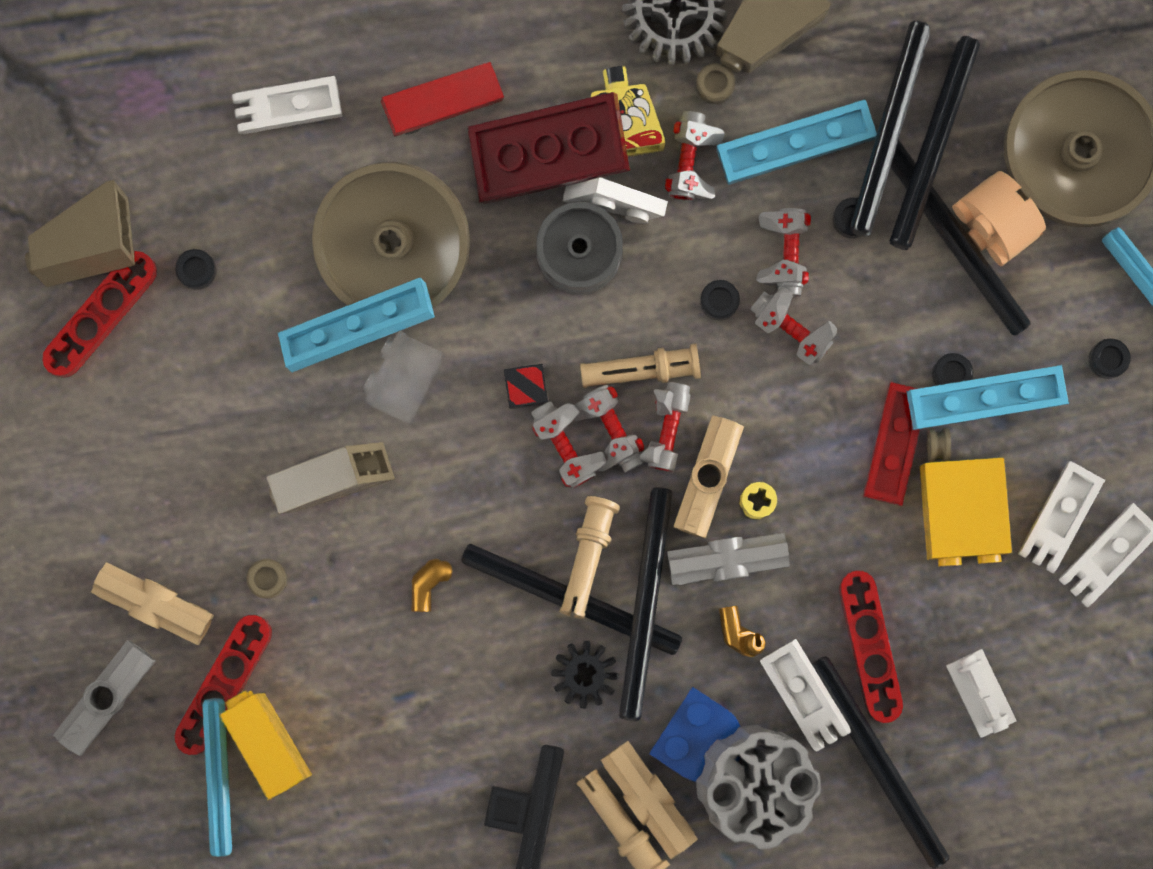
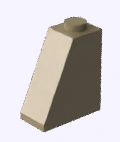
M743 0L718 43L715 55L720 57V63L727 66L730 70L740 72L742 69L750 73L822 22L828 14L831 2L827 0Z
M114 180L103 183L28 236L29 252L25 254L28 271L31 275H35L46 287L135 266L128 197Z
M379 442L344 446L267 476L270 486L269 495L271 501L277 507L278 514L298 512L392 481L395 477L384 443Z

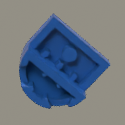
M692 687L649 754L686 779L696 782L703 772L705 766L704 755L716 740L726 739L734 734L738 727L741 726L730 711ZM737 756L734 760L738 763L740 757Z

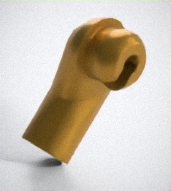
M437 558L429 560L413 576L411 612H431V590L439 582L449 581L452 577V566L448 561H440Z
M738 606L719 609L723 638L728 647L746 657H755L764 651L766 646L764 637L741 626Z

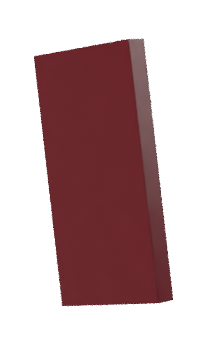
M614 92L468 126L479 202L483 204L630 171L618 95Z

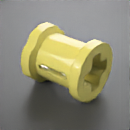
M764 482L752 483L742 492L739 505L743 509L745 516L760 520L774 511L777 505V495L775 490ZM758 491L764 493L763 500L768 502V506H762L759 511L753 510V502L748 500V496H754Z

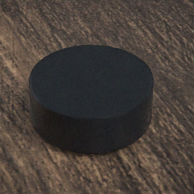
M847 198L841 201L833 213V225L836 231L846 238L861 237L852 233L850 227L858 198Z
M191 249L180 255L176 262L175 271L177 278L183 285L190 289L199 290L206 288L213 282L216 276V265L214 260L205 251Z
M715 280L707 284L700 297V305L703 312L714 320L730 318L735 314L740 303L738 290L732 283L725 280Z
M1104 339L1094 345L1089 353V365L1092 371L1101 378H1116L1123 374L1130 365L1131 356L1129 349L1123 342L1117 339Z
M949 353L942 356L935 363L932 370V378L936 386L972 380L973 367L965 356L958 353Z

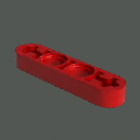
M134 251L135 263L140 265L145 261L146 264L143 268L147 274L143 278L136 275L129 282V285L135 288L131 294L126 287L116 282L119 276L125 281L130 278L133 271L129 267L111 271L43 352V365L49 373L60 378H67L73 376L154 282L157 276V267L151 257L143 252ZM111 289H117L123 295V303L116 310H107L102 303L104 294ZM85 319H93L98 326L97 334L90 340H82L77 334L79 323ZM68 336L75 343L84 347L81 353L75 348L72 349L67 356V359L71 362L67 368L60 365L55 369L54 366L57 360L53 357L57 351L64 354L72 346L65 342Z
M853 571L841 579L839 593L865 708L873 720L880 723H890L901 715L903 700L878 590L873 577L869 573ZM858 577L860 583H867L868 590L862 593L864 604L872 601L874 610H860L852 615L850 606H859L856 595L848 594L847 587L853 585L852 578ZM870 616L876 621L877 632L872 638L864 639L857 634L855 625L860 617ZM873 654L880 655L886 662L885 673L878 678L869 676L864 669L866 659ZM890 679L892 687H883L885 697L893 699L895 706L889 708L888 716H884L882 711H875L874 703L880 701L878 689L869 692L868 683L881 684Z
M247 615L241 618L235 625L176 729L174 735L175 743L181 752L188 755H197L205 752L204 740L202 744H194L192 747L186 745L188 737L184 735L186 729L194 730L200 720L194 719L193 715L196 711L203 717V698L208 692L213 690L220 692L224 697L225 703L241 693L272 637V628L265 618L258 615ZM258 622L260 624L259 632L263 634V638L251 641L247 650L255 652L251 659L243 651L232 649L235 641L240 646H243L248 636L243 631L246 625L253 626ZM230 656H237L244 663V672L237 679H230L223 672V663ZM203 725V727H202V729H201V731H200V733H199V736H200L201 738H203V739H204V725Z

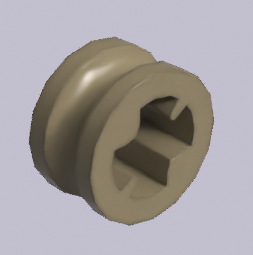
M928 428L926 441L928 463L935 462L936 459H942L943 462L950 461L951 434L949 428H943L941 432L935 431L934 428Z

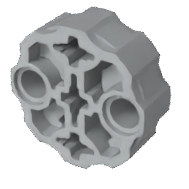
M747 725L738 727L736 732L726 739L716 740L705 753V766L702 774L696 780L697 797L703 803L709 815V822L732 841L752 844L758 849L778 847L786 837L792 834H800L812 820V807L815 799L821 793L820 776L813 769L808 758V751L783 732L764 729L759 725ZM757 740L763 743L760 744L761 746L756 747ZM750 748H754V754H752L748 750H750ZM737 756L742 759V765L734 760ZM802 773L803 781L797 789L791 790L790 783L792 778L796 774ZM760 780L764 781L763 785H760ZM726 783L727 790L725 795L721 799L714 800V789L719 784ZM753 788H757V793L753 792ZM774 808L780 810L784 815L781 818L775 814ZM760 827V832H757L754 829Z

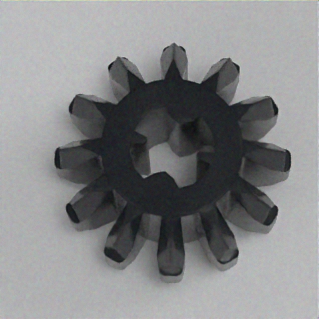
M590 641L583 642L584 655L579 656L574 644H569L567 646L568 651L573 656L571 661L561 654L556 656L558 662L567 666L566 670H551L552 676H565L566 679L565 682L554 686L555 691L560 692L569 686L572 690L564 701L570 704L576 693L581 694L579 704L582 709L587 707L588 694H592L597 706L603 703L602 698L597 693V690L601 688L609 695L614 693L612 687L603 683L604 679H619L618 673H605L604 670L605 667L616 663L615 658H608L602 663L598 660L605 652L606 648L603 645L597 648L594 656L589 655ZM581 663H587V668L591 664L596 669L597 673L592 676L593 683L589 686H583V681L579 685L574 680V675L578 673L577 666Z

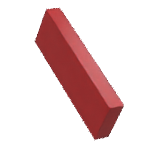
M487 62L384 96L381 99V104L394 137L501 102L504 99V95L491 62Z
M893 382L889 383L863 493L864 498L903 506L920 429L913 430L906 391L918 388Z

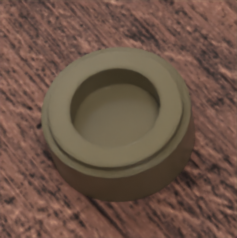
M711 63L703 67L698 73L696 80L698 95L710 104H720L727 101L735 87L733 72L727 66L720 63Z
M261 559L249 568L247 585L254 595L260 598L271 599L279 596L286 588L288 581L287 572L279 562L272 559Z

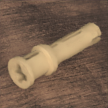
M697 343L690 344V347L687 349L672 351L657 348L658 350L654 351V355L589 364L581 363L583 388L657 378L658 382L662 381V383H667L669 378L693 376L695 379H700ZM689 361L688 364L670 366V363ZM656 365V368L652 369L643 368L644 366ZM637 368L636 371L620 372L605 375L602 373L604 371Z
M587 496L584 504L587 506L582 528H578L576 531L577 541L580 544L563 604L559 611L570 617L574 601H577L574 610V618L584 619L585 610L601 551L603 548H607L611 542V537L608 535L614 514L619 513L620 506L617 503L595 496Z
M597 769L576 783L621 845L618 847L620 856L627 857L634 869H665L670 865L667 860L660 858L648 841L650 838L648 832L638 830L599 775Z

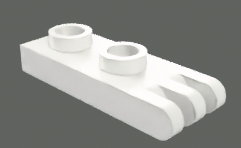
M335 76L239 92L232 95L234 104L249 102L248 107L235 109L236 119L252 118L251 122L237 125L239 134L343 117Z
M1072 461L1067 462L1022 544L1018 555L1026 558L1030 554L1033 545L1038 547V550L1032 562L1040 566L1047 553L1053 556L1049 560L1046 570L1054 573L1105 480Z
M1134 503L1130 504L1058 580L1063 585H1066L1077 575L1080 580L1070 591L1077 596L1088 586L1091 591L1081 601L1088 608L1153 541V521Z
M796 639L760 660V663L800 729L816 752L825 747L818 732L822 734L828 744L838 740L836 732L831 726L832 724L842 737L851 733L848 723Z

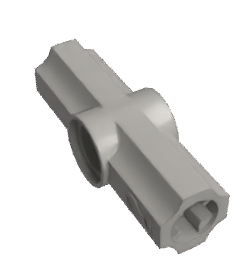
M785 533L757 536L750 539H743L742 537L707 542L708 545L666 552L672 585L696 583L713 579L714 582L747 577L749 576L748 573L790 566Z
M127 640L96 681L86 687L82 699L53 736L69 751L82 756L113 715L123 708L127 697L156 660L140 646ZM102 687L109 688L113 694V702L107 709L101 708L96 701V694Z

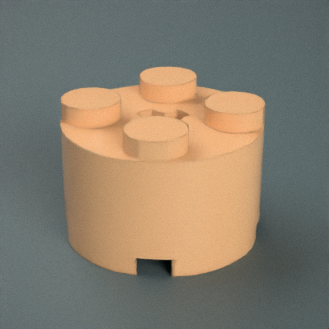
M1002 171L989 176L952 205L957 217L967 224L970 229L967 234L978 250L981 252L986 249L999 266L1009 262L1043 234L1042 232L1046 230L1044 219L1031 198L1024 201L1016 192L1022 187L1012 177Z

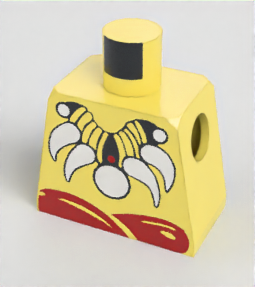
M624 66L603 70L606 90L592 92L591 97L611 92L618 95L627 156L664 151L665 138L646 85L629 86L626 67Z

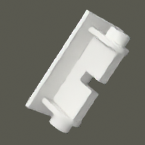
M982 649L946 665L980 738L993 732L998 733L1017 721Z

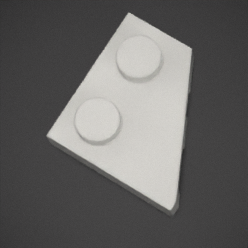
M600 177L566 186L563 202H589L604 208L607 212L623 215L627 220L640 224H647L650 219L664 217L668 202Z

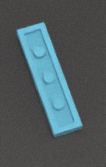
M865 99L719 144L716 150L727 184L730 185L875 140L877 132Z
M420 277L278 333L285 366L291 372L432 319L435 316L427 285Z
M1062 365L906 391L913 430L1069 404Z

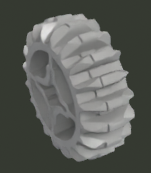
M628 0L632 3L622 5V13L630 16L623 21L624 28L629 30L635 29L629 35L630 42L636 43L643 39L644 41L639 47V52L645 54L653 48V61L655 62L660 60L662 53L668 54L667 61L669 65H674L676 55L681 54L682 61L685 64L690 63V51H693L696 56L702 58L705 50L701 43L707 47L714 48L716 39L712 34H723L724 26L718 21H723L727 18V11L719 8L725 4L726 0H702L705 7H699L698 3L688 0H677L676 6L680 7V13L678 18H676L675 28L672 27V18L669 17L673 0H653L652 4L645 3L646 0ZM644 17H650L651 21L661 23L666 29L667 38H663L653 32L645 22ZM697 20L705 21L695 34L679 39V31L683 26L696 24Z

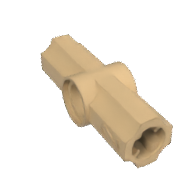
M711 416L673 528L706 539L723 487L727 482V476L744 426L723 417ZM703 467L716 469L720 477L719 483L711 488L701 485L698 480V471Z
M108 562L99 571L91 591L97 597L129 611L128 615L157 629L162 627L196 645H199L205 637L214 617V614L209 613L207 610L177 597V593L147 578L143 580Z
M626 741L601 759L606 771L625 794L623 798L641 824L643 826L647 825L670 859L683 852L698 840L693 829L674 806L676 802L657 775L655 773L652 775L629 741Z

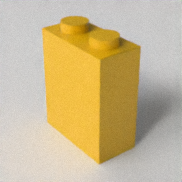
M1004 458L932 462L919 466L927 560L938 559V567L962 565L963 557H977L978 564L1002 562L1001 555L1012 553Z
M252 690L249 692L244 691L225 703L228 710L221 713L220 717L268 800L312 776L265 693L253 694Z

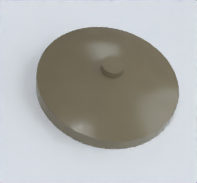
M1077 70L1061 73L1044 80L1035 86L1016 107L1005 134V164L1008 175L1022 187L1017 191L1024 201L1031 198L1041 215L1045 218L1067 226L1096 227L1109 224L1124 217L1134 210L1153 189V109L1136 89L1123 80L1106 73Z
M378 162L354 170L344 176L329 190L322 200L315 217L312 243L314 258L323 280L330 290L347 306L421 277L427 285L432 308H434L454 290L464 273L469 257L470 233L461 204L450 188L438 177L425 169L408 163Z

